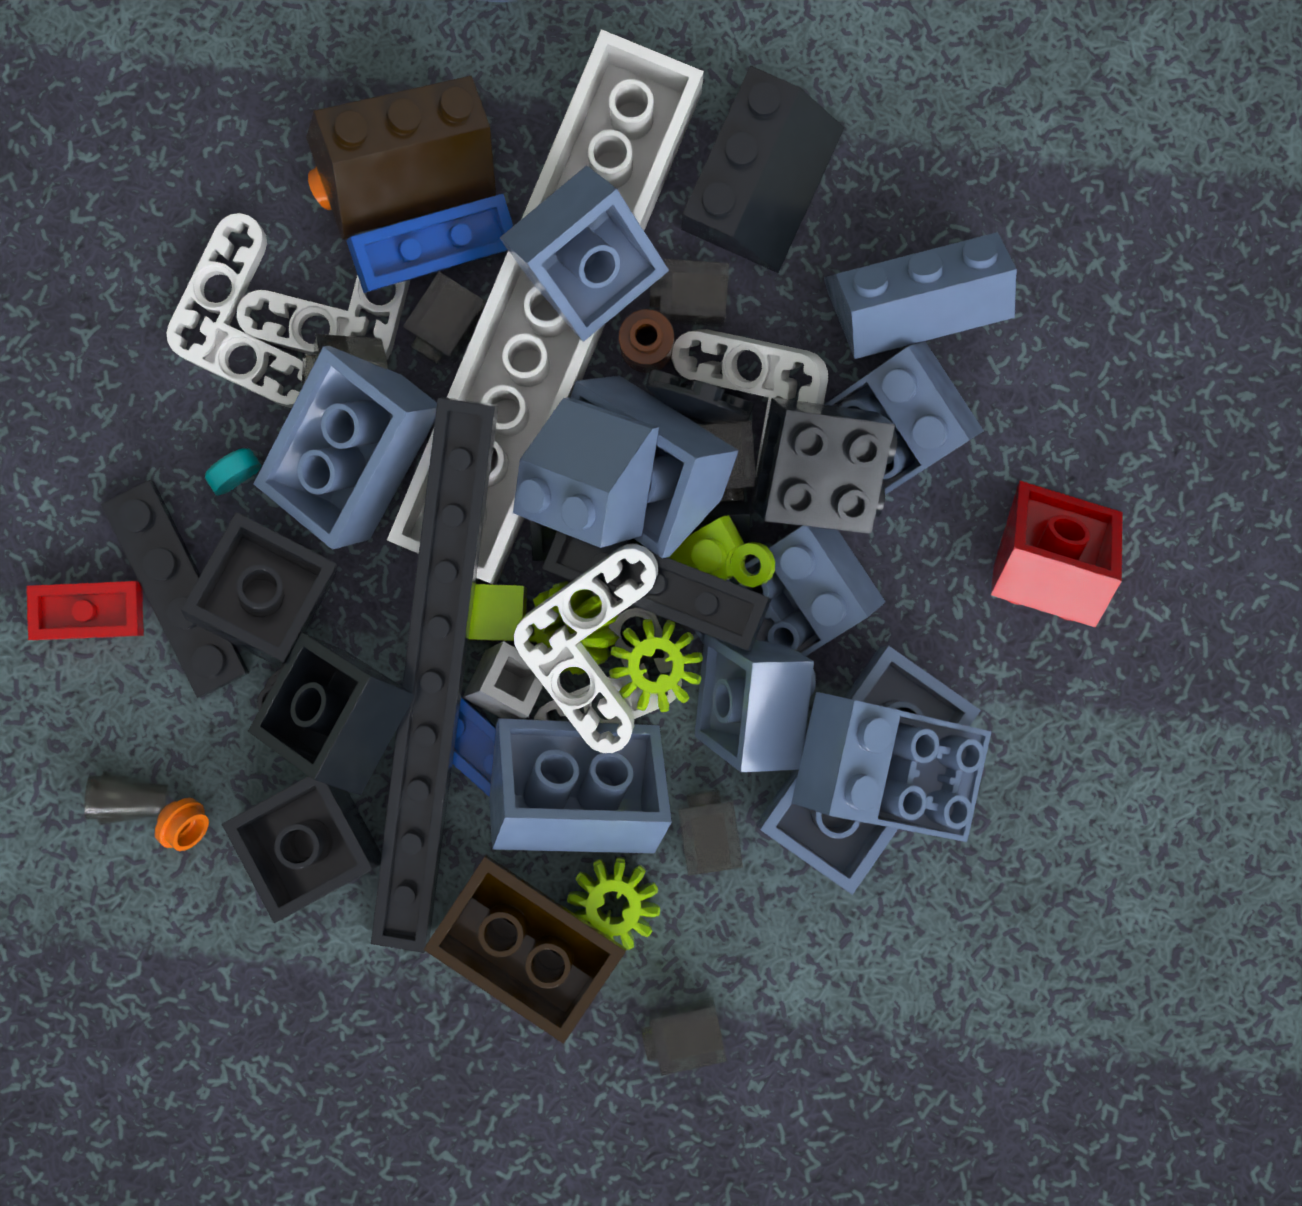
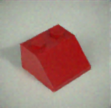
M1019 481L994 562L991 595L1016 605L1031 607L1057 615L1068 621H1076L1096 628L1122 581L1123 512Z

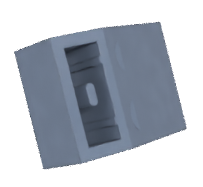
M926 341L906 347L824 404L878 412L895 424L894 431L897 435V449L892 462L886 464L882 483L885 495L984 432Z
M801 526L771 546L769 550L773 553L775 559V571L772 578L765 584L756 587H746L740 584L734 576L726 580L772 599L756 640L789 646L804 656L809 655L868 618L885 603L884 598L840 532L836 529ZM757 557L745 564L746 570L753 575H757L761 569L760 560ZM695 630L700 640L704 644L705 634Z
M816 692L791 803L828 816L967 842L991 731Z

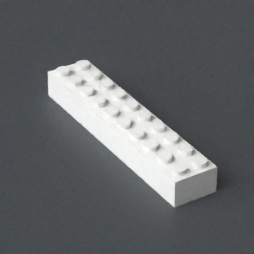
M601 29L522 219L587 165L617 188L640 226L645 230L702 94L704 71ZM509 251L447 395L448 398L499 405L476 577L492 585H497L524 520V517L513 513L520 458L561 400L571 397L575 381L583 379L605 326L604 324L583 342L531 282ZM434 429L387 538V541L419 554Z

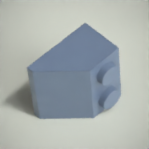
M587 165L500 237L527 277L583 342L669 271L617 188Z
M571 397L563 398L520 458L513 513L600 548L642 536L659 427Z
M705 634L695 737L740 772L799 770L808 731L809 700L816 685L813 669L814 661L785 645L756 640L750 652Z

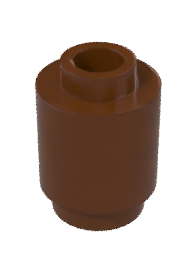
M643 309L633 312L623 321L619 330V345L621 355L626 364L638 372L649 373L650 369L660 370L670 361L674 347V332L671 323L663 314L654 310ZM642 332H652L657 335V339L653 344L643 346L637 342L636 336Z

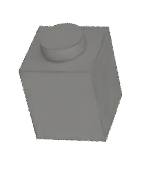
M503 641L485 650L462 698L500 718L523 719L529 717L543 685L520 656L517 649Z

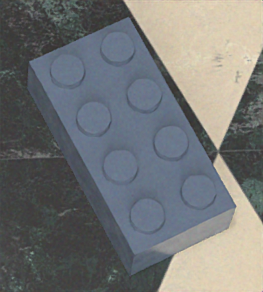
M880 646L844 697L965 726H970L981 711L890 646ZM793 770L756 824L765 834L853 895L898 829L828 816L792 804L799 771Z

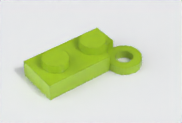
M729 515L720 517L689 535L671 556L667 557L723 580H728L734 576L740 584L746 587H756L765 584L772 578L775 571V559L769 548L757 542L744 544ZM749 554L755 555L760 560L761 569L757 575H753L746 570L745 559Z

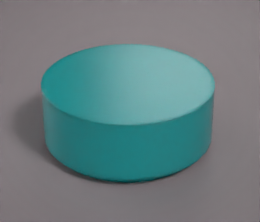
M241 448L214 463L206 471L204 478L215 495H222L230 492L252 477L261 469L262 465L251 449Z

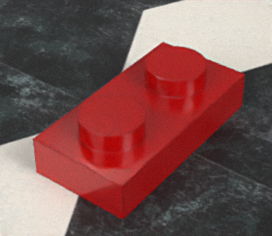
M138 581L27 586L28 640L144 636L142 586Z

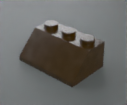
M472 75L314 110L306 139L342 240L496 196L490 125Z
M485 855L423 950L564 1044L625 954L627 948L488 855Z

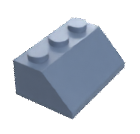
M998 232L824 277L827 292L854 359L1015 318L1017 269Z
M323 346L253 484L332 550L370 540L435 422L437 402L401 374L331 346Z
M621 376L575 381L571 398L659 427L642 536L633 539L661 558L670 557L722 500L739 450Z
M498 718L489 797L492 850L655 853L672 823L660 726L634 724L630 740L621 750L614 753H601L591 748L570 721ZM599 723L596 731L600 734L609 731L615 737L618 736L617 728L619 724Z

